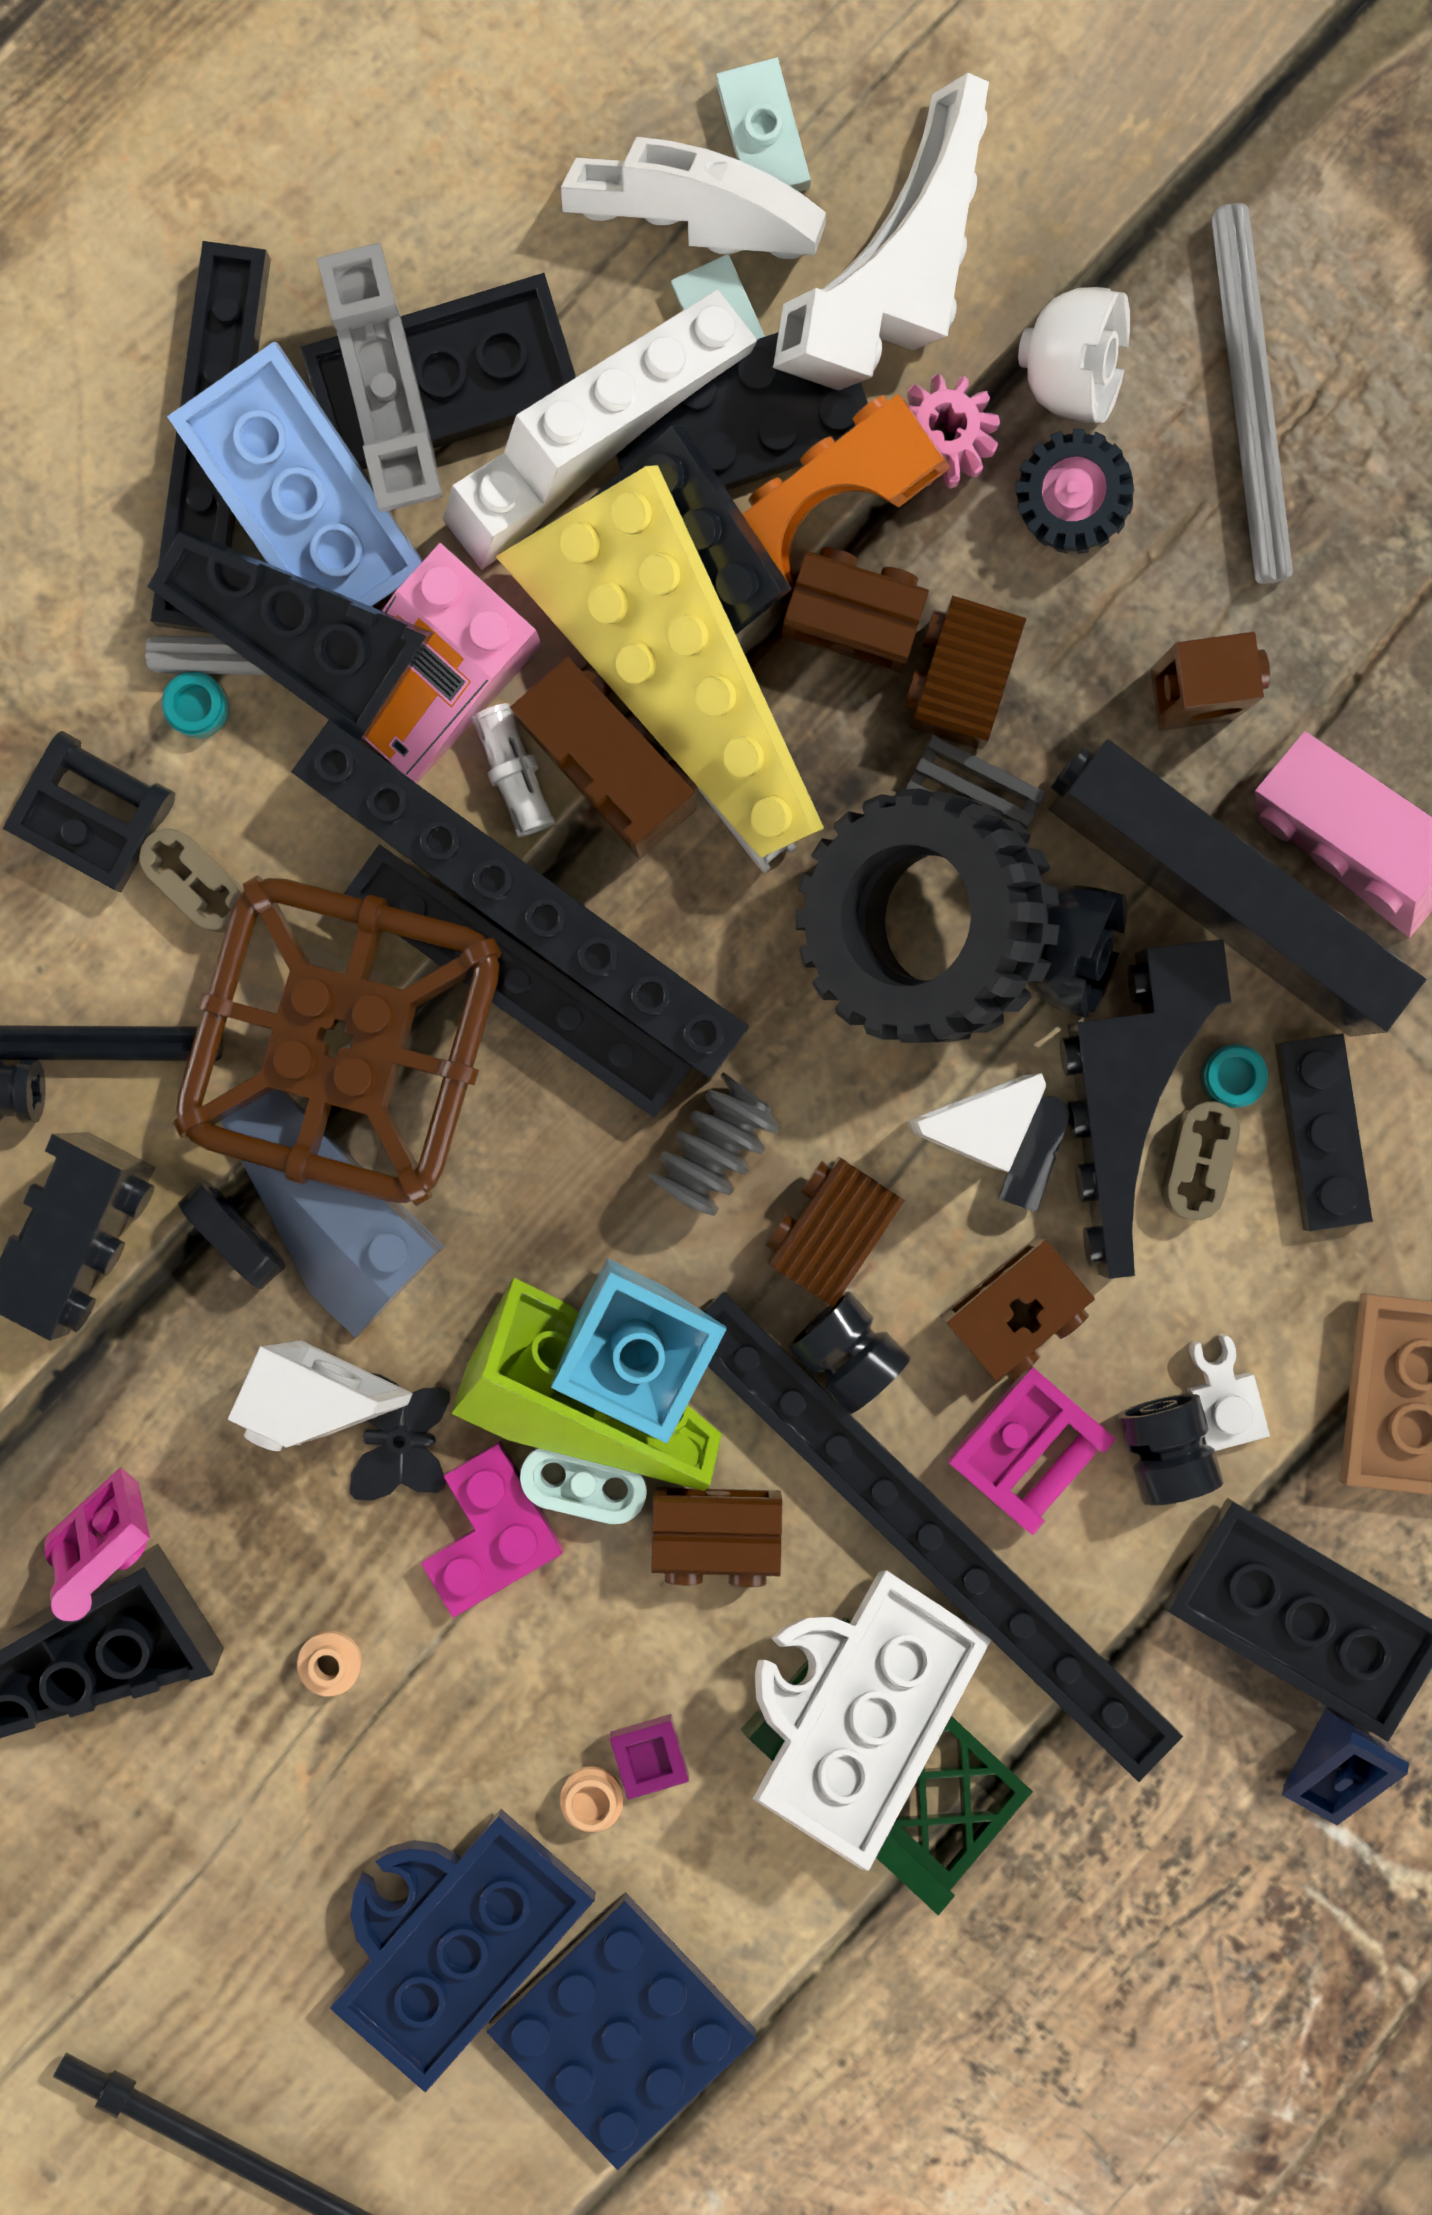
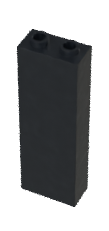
M1109 739L1093 753L1086 747H1083L1076 757L1069 761L1050 788L1058 793L1059 796L1050 806L1049 811L1216 937L1224 939V943L1349 1037L1387 1033L1427 979Z

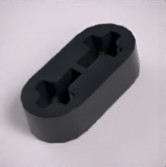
M201 1180L178 1202L181 1211L227 1262L254 1287L263 1289L285 1268L286 1265L272 1245L209 1182Z

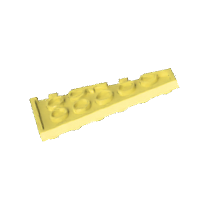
M658 465L645 466L495 556L760 858L824 829Z

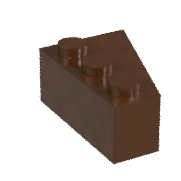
M567 656L509 708L520 725L641 860L697 810L696 794L694 791L697 789V786L674 759L667 762L653 748L651 743L655 741V738L631 711L623 716L607 699L613 691L589 663L582 669H579Z

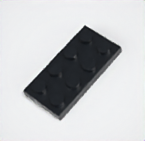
M545 273L401 316L433 448L512 425L517 414L576 378ZM338 335L301 346V353L316 401L362 470L367 469L368 466L363 446H365Z
M777 332L757 339L751 354L716 376L679 403L617 453L616 458L620 470H622L670 426L683 425L727 491L802 466L800 458L812 446L827 437H832L836 442L856 426L852 420L853 417L868 402L861 382L838 391L773 368L779 334Z
M1228 1497L1163 1605L1172 1615L1387 1742L1391 1739L1432 1669V1618Z

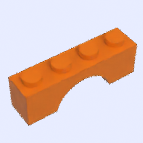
M899 394L889 401L885 396H880L869 402L853 417L852 420L856 425L853 429L836 442L832 437L821 440L800 458V462L803 465L800 470L784 482H782L780 477L768 481L749 497L748 502L752 507L742 515L791 588L795 586L791 568L793 540L804 518L818 504L838 494L865 492L879 496L899 508L951 468L909 405Z

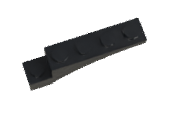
M1224 939L1147 948L1136 952V964L1128 966V987L1132 1002H1141L1142 1014L1068 1024L1069 1037L1060 1039V1056L1065 1076L1074 1075L1077 1099L1068 1101L1070 1132L1073 1139H1082L1084 1164H1076L1075 1168L1077 1191L1081 1202L1089 1201L1092 1227H1086L1083 1230L1085 1255L1088 1265H1097L1098 1274L1105 1278L1114 1279L1135 1276L1132 1234L1135 1187L1145 1139L1154 1113L1180 1057L1203 1023L1217 1006L1231 1003Z

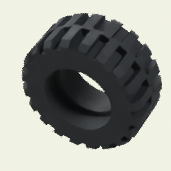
M919 788L900 789L895 797L880 794L864 801L862 806L864 814L851 811L845 813L834 823L833 829L837 832V837L834 840L821 838L812 852L811 856L818 861L814 873L803 872L798 890L807 894L805 911L796 910V930H804L807 939V945L800 946L799 952L804 967L816 968L819 976L813 980L812 985L823 1000H839L835 1007V1012L849 1025H864L868 1035L882 1040H900L901 1043L954 1042L970 1039L972 1033H987L1004 1024V1012H1019L1032 998L1031 993L1025 986L1029 981L1043 982L1051 963L1041 958L1045 944L1057 945L1060 926L1048 924V908L1059 906L1057 886L1043 884L1041 875L1048 872L1050 865L1042 850L1028 848L1026 845L1030 841L1031 834L1018 821L1004 819L1003 811L992 805L937 790L932 792ZM927 856H939L947 859L954 866L966 886L970 900L971 921L966 942L955 961L947 970L934 979L920 980L905 971L891 951L885 926L886 908L896 882L908 868Z

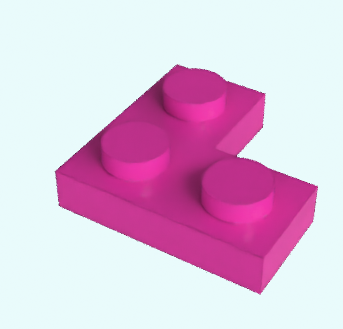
M501 1440L445 1473L444 1478L474 1529L425 1557L421 1565L452 1618L560 1556L563 1554L564 1548L541 1508L532 1503L525 1495L520 1482V1472Z

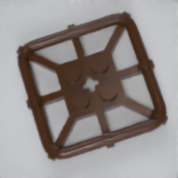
M256 875L243 883L244 891L239 895L231 911L208 993H200L196 1008L202 1010L179 1088L176 1106L177 1118L173 1121V1125L180 1138H189L191 1142L208 1151L285 1172V1177L289 1181L305 1184L308 1180H313L386 1202L408 1203L412 1201L418 1206L432 1198L431 1189L436 1186L444 1171L468 1084L475 1086L479 1070L473 1068L498 983L499 963L497 959L500 958L502 952L494 938L486 939L482 934L466 926L388 906L386 898L367 895L365 899L289 879L266 878L263 880ZM278 903L358 924V933L346 974L309 963ZM259 914L290 970L277 1014L233 1002L253 929ZM382 931L462 953L460 957L405 989L368 980ZM473 975L449 1059L443 1060L406 1050L405 1047L417 1007ZM227 1018L271 1029L272 1033L260 1073L203 1105ZM346 1022L345 1033L354 1037L353 1044L350 1049L340 1048L336 1057H331L328 1054L329 1045L324 1042V1036L327 1030H334L337 1023ZM400 1066L443 1077L418 1164L388 1110ZM275 1089L309 1098L297 1143L293 1148L214 1125ZM332 1105L368 1116L398 1172V1177L318 1155Z

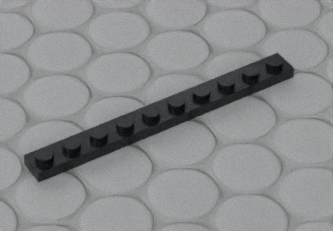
M722 1290L703 1310L704 1313L726 1326V1331L708 1367L1127 1772L1140 1782L1183 1737L1180 1731Z

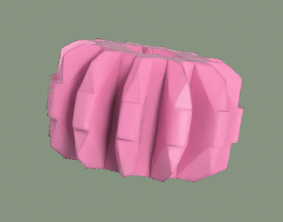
M938 373L931 379L930 393L914 384L908 389L907 399L909 407L951 466L949 470L943 473L944 482L951 489L958 485L960 470L966 475L976 478L983 469L981 458L994 456L998 443L989 435L998 429L1000 420L996 414L983 413L990 399L987 391L978 392L971 398L966 395L969 386V380L966 378V375L956 381L954 390H949L946 387L944 378ZM936 423H945L948 432H956L952 441H945L942 431H934Z

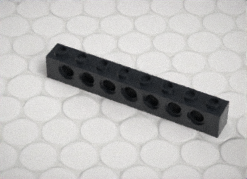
M328 720L291 771L316 792L710 1080H712L749 1029V1026L331 720Z

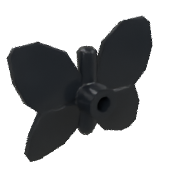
M371 1373L394 1385L399 1386L396 1382L390 1380L389 1378L381 1374ZM442 1387L421 1388L411 1392L413 1394L408 1405L367 1420L380 1430L367 1429L363 1434V1442L367 1445L382 1446L362 1454L352 1471L350 1494L355 1500L373 1501L390 1495L400 1484L417 1492L438 1493L445 1488L446 1480L440 1462L427 1449L436 1443V1437L427 1431L441 1421L450 1402L449 1391Z

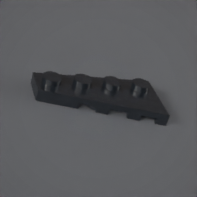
M189 530L178 532L147 585L156 594L358 741L368 737L433 635L431 631Z

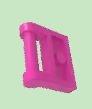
M1032 1366L1012 1383L952 1452L947 1461L1026 1531L1034 1535L1046 1522L1041 1516L1094 1455L1099 1450L1105 1454L1117 1439ZM1068 1424L1073 1426L1080 1434L1027 1495L1021 1499L1012 1492L1011 1489L1062 1430Z
M121 1467L62 1520L45 1538V1558L49 1565L53 1567L55 1584L50 1592L51 1609L53 1614L63 1621L71 1622L84 1617L91 1608V1593L117 1569L122 1571L133 1565L144 1552L147 1541L150 1539L139 1483Z

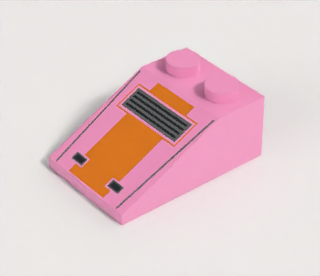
M441 543L436 546L396 590L382 610L387 614L431 631L433 635L368 737L365 738L395 768L415 783H418L472 724L471 717L486 709L542 647L536 629Z

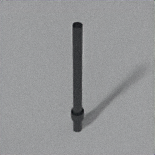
M66 2052L53 2075V2078L97 2100L94 2106L96 2109L115 2119L121 2113L312 2215H373L134 2088L137 2081L116 2070L110 2076Z

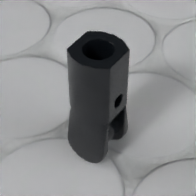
M1053 1096L1041 1098L1013 1164L1005 1176L998 1199L1037 1212L1056 1160L1055 1153L1059 1149L1069 1122V1109L1063 1100Z

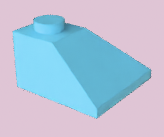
M607 1258L577 1316L552 1380L551 1388L668 1443L726 1331V1326L664 1285Z

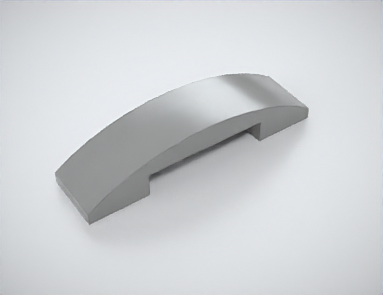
M381 243L317 258L331 319L337 330L364 440L365 446H363L379 512L382 513L442 498V488L423 403Z

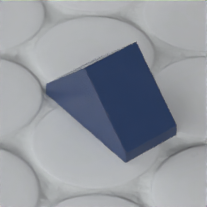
M1326 1707L1283 1786L1282 1796L1338 1826L1408 1774L1409 1762L1384 1739Z

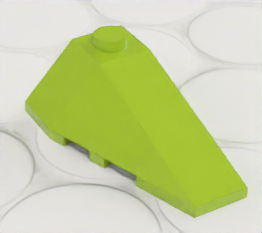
M513 1278L508 1284L467 1363L451 1414L509 1441L705 1491L711 1485L722 1433L687 1405L668 1443H665L551 1388L552 1380L579 1312L570 1304Z

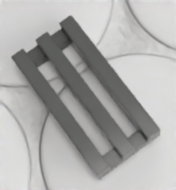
M934 735L931 737L905 788H919L930 791L921 786L925 777H928L969 799L985 802L1002 810L1004 817L1018 821L1026 830L1030 826L1035 816L1034 814L1046 792ZM937 756L1025 801L1023 808L933 764L935 757Z

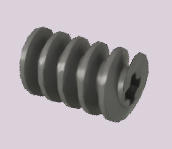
M724 1072L720 1076L730 1093L726 1095L709 1090L705 1095L715 1111L713 1116L695 1110L689 1116L700 1133L695 1136L678 1131L674 1136L684 1152L682 1157L664 1151L659 1156L669 1174L664 1177L650 1172L646 1173L656 1184L690 1209L713 1216L716 1215L719 1208L711 1197L710 1191L731 1195L735 1189L726 1176L725 1171L730 1170L746 1175L750 1169L740 1153L741 1150L744 1149L757 1154H762L765 1150L763 1143L756 1134V1130L761 1129L777 1134L781 1128L771 1113V1107Z

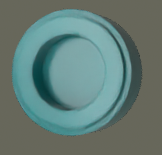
M186 672L176 676L168 683L162 695L161 704L165 719L175 730L187 737L195 739L210 737L221 730L228 719L230 704L227 693L218 682L204 673Z
M1240 1044L1225 1045L1213 1050L1205 1058L1200 1070V1083L1206 1096L1212 1102H1219L1229 1108H1240L1254 1103L1263 1094L1268 1082V1071L1263 1058L1254 1049Z

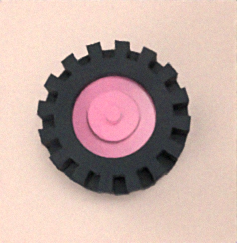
M1073 429V433L1062 435L1061 431L1051 434L1052 440L1044 445L1041 442L1032 448L1033 455L1028 461L1024 459L1019 469L1021 477L1019 481H1016L1015 491L1018 497L1017 506L1028 530L1044 546L1049 545L1055 548L1057 552L1067 554V551H1077L1078 554L1088 553L1089 548L1097 545L1101 548L1110 542L1109 538L1115 533L1119 534L1124 528L1127 515H1131L1134 504L1133 492L1135 491L1130 465L1125 460L1122 450L1115 443L1113 445L1109 443L1105 435L1096 431L1094 435L1086 434L1084 429Z

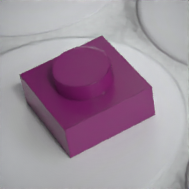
M672 1714L611 1731L610 1742L628 1800L689 1782V1771Z

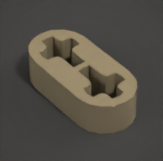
M166 828L157 830L149 835L142 844L139 855L141 869L146 876L195 924L209 931L226 932L231 911L239 895L244 891L242 886L203 847L179 830ZM167 845L177 849L183 845L185 849L181 852L179 858L193 872L187 879L168 868L160 872L159 868L162 866L164 859L159 854V851L163 846ZM202 882L208 888L218 893H222L226 889L230 892L225 899V903L230 908V911L225 917L215 913L206 917L204 914L209 903L196 890Z
M1198 1102L1192 1104L1181 1113L1177 1122L1162 1183V1197L1166 1207L1173 1214L1188 1220L1209 1218L1220 1209L1224 1201L1240 1131L1236 1115L1226 1105L1219 1102ZM1209 1112L1215 1114L1214 1124L1223 1128V1135L1221 1139L1209 1140L1203 1158L1199 1157L1202 1136L1193 1132V1124L1195 1121L1206 1120ZM1201 1164L1199 1185L1208 1189V1197L1206 1201L1196 1200L1192 1209H1187V1198L1178 1194V1186L1180 1182H1191L1196 1165Z

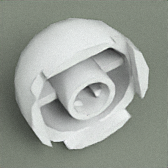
M1076 288L1055 297L1042 309L1034 328H1025L1019 345V365L1022 368H1028V382L1036 400L1056 416L1087 424L1089 422L1104 423L1108 419L1115 405L1124 374V369H1115L1119 347L1128 348L1130 308L1127 295L1124 292L1111 291L1109 288Z

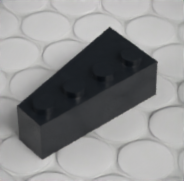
M159 1544L144 1551L139 1559L129 1568L122 1571L117 1569L91 1593V1608L81 1619L71 1622L63 1621L53 1614L50 1605L0 1634V1738L33 1729L37 1723L67 1714L71 1718L94 1711L97 1705L131 1695L135 1699L158 1692L161 1686L188 1678L192 1682L214 1674L224 1647Z

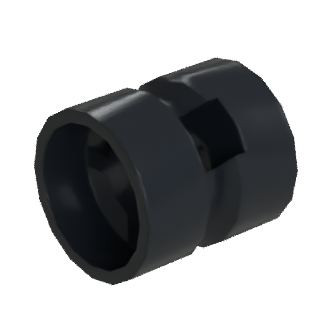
M850 1291L840 1297L834 1308L829 1305L795 1337L788 1348L811 1373L824 1372L828 1376L825 1388L849 1414H853L879 1395L903 1371L910 1361V1356L888 1332L874 1333L871 1329L874 1317Z
M1180 1394L1158 1398L1130 1407L1118 1415L1127 1450L1138 1454L1140 1458L1132 1469L1141 1501L1145 1505L1156 1506L1184 1502L1209 1494L1223 1485L1224 1482L1215 1449L1202 1443V1438L1207 1434L1209 1428L1199 1395Z

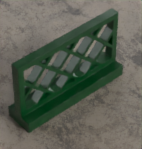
M845 1617L841 1620L850 1624V1621ZM808 1660L805 1661L787 1683L797 1685L804 1680L808 1673ZM756 1711L741 1728L744 1735L773 1762L785 1740L766 1723L762 1712ZM952 1716L943 1732L949 1731L957 1739L958 1767L925 1769L924 1766L915 1783L917 1815L897 1817L876 1856L888 1870L938 1916L955 1897L951 1889L1033 1793L1026 1784ZM968 1750L984 1765L969 1766ZM996 1775L1011 1789L994 1810L972 1812L970 1776ZM959 1777L961 1812L927 1815L926 1779ZM983 1822L973 1834L972 1823ZM961 1823L963 1847L945 1868L929 1853L928 1826ZM918 1826V1842L902 1827Z

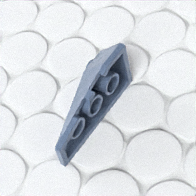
M275 1089L221 1120V1123L225 1129L293 1148L297 1143L306 1111L287 1092ZM326 1130L324 1131L318 1155L364 1168ZM241 1160L309 1293L355 1338L371 1324L445 1247L401 1203L386 1202L313 1180H308L305 1184L287 1180L285 1172Z

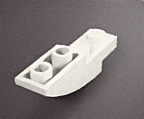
M636 137L625 161L576 158L561 186L563 212L583 213L585 217L597 221L610 220L617 216L645 218L646 221L655 225H670L678 221H688L689 246L708 247L712 252L718 254H734L741 250L771 252L772 255L782 259H795L804 255H815L826 225V212L799 191L774 176L726 155L705 148L668 140Z

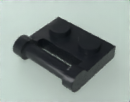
M60 731L53 737L3 829L109 888L122 892L139 861L142 844L149 835L155 832L158 825L165 820L174 804L176 794L159 783L149 786L82 749L79 739L64 731ZM71 771L137 807L129 825L59 787L58 784L64 773Z

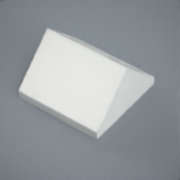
M1042 1073L1023 1075L906 1122L912 1134L992 1169L1009 1172L1044 1093L1046 1083Z

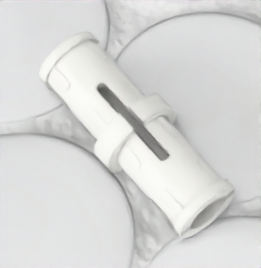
M504 703L476 713L475 716L471 717V720L491 766V770L487 773L491 785L499 787L510 813L516 836L520 838L547 829L555 824V821L544 800L535 775V771L539 769L534 755L527 754L515 726L510 706Z

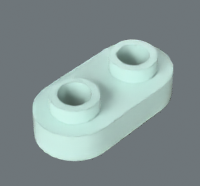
M534 1448L529 1453L520 1473L522 1489L527 1498L535 1505L607 1524H622L633 1519L641 1511L647 1494V1482L644 1475L540 1448ZM548 1463H558L564 1468L566 1478L557 1484L550 1483L543 1476V1467ZM610 1478H620L626 1483L628 1491L621 1498H611L604 1491V1483Z

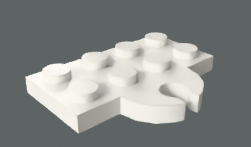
M887 1570L878 1572L850 1624L834 1617L804 1618L779 1629L771 1637L779 1647L794 1646L804 1652L809 1667L808 1673L802 1682L797 1685L787 1683L782 1678L777 1665L767 1660H758L755 1670L756 1700L766 1723L785 1741L752 1799L858 1868L869 1871L991 1642L989 1637Z

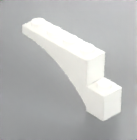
M966 73L932 94L919 149L909 177L890 214L867 247L837 278L823 289L814 288L783 304L773 368L839 391L873 376V371L881 357V339L913 351L948 336V331L954 321L957 309L954 294L958 269L967 248V239L964 232L968 208L977 186V175L974 171L978 146L987 125L985 103L989 85L988 81Z
M717 289L517 414L504 453L452 486L443 521L480 569H484L497 560L495 556L532 535L570 495L647 428L716 376L751 354L757 339Z

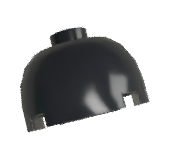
M1075 885L1057 889L1059 906L1048 908V924L1060 925L1057 945H1044L1041 958L1049 961L1051 965L1043 982L1029 981L1028 986L1042 1002L1068 1013L1088 1017V1010L1095 1012L1115 970L1119 953L1112 951L1114 944L1113 931L1124 934L1128 903L1125 894L1103 888Z

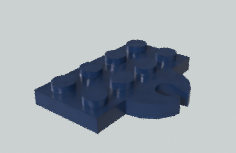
M502 1809L497 1812L460 1856L438 1843L416 1840L393 1845L381 1851L375 1862L383 1872L396 1873L405 1879L409 1888V1894L404 1899L388 1901L382 1898L376 1890L374 1878L365 1872H362L353 1892L350 1914L357 1942L370 1958L334 1997L330 2009L425 2093L595 1901L596 1892Z

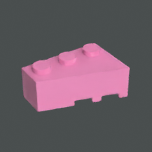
M1304 731L1255 790L1256 812L1260 814L1258 817L1259 822L1277 838L1283 841L1291 840L1321 869L1336 877L1400 932L1410 938L1432 912V817Z

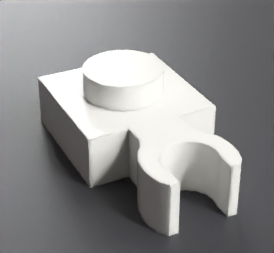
M1223 1333L1218 1334L1222 1345L1221 1356L1213 1362H1207L1204 1359L1200 1342L1196 1340L1191 1341L1189 1345L1192 1362L1203 1372L1205 1383L1187 1389L1189 1394L1200 1396L1209 1428L1207 1434L1202 1438V1443L1213 1447L1215 1451L1270 1437L1255 1376L1249 1372L1234 1375L1233 1366L1236 1361L1235 1344L1229 1336Z

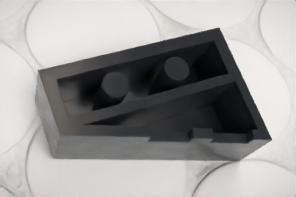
M89 1132L51 1134L45 1152L56 1157L44 1187L36 1183L29 1187L23 1204L31 1207L32 1210L19 1235L13 1234L8 1238L0 1258V1315L49 1341L68 1335L71 1330L78 1332L85 1324L96 1301L95 1298L89 1295L100 1273L107 1276L117 1264L125 1247V1242L120 1240L119 1237L129 1218L137 1219L145 1210L155 1188L148 1181L156 1167Z

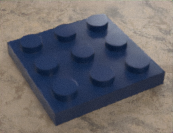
M626 1892L489 2021L487 2033L617 2171L756 2040V2029Z

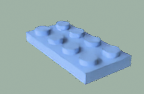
M272 342L167 416L268 564L372 607L397 590L423 562L390 511L379 512L372 483L277 342Z

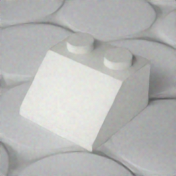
M302 1340L260 1346L228 1420L246 1428L244 1437L250 1442L268 1450L281 1451L282 1446L287 1448L301 1445L304 1442L328 1436L408 1405L413 1393Z

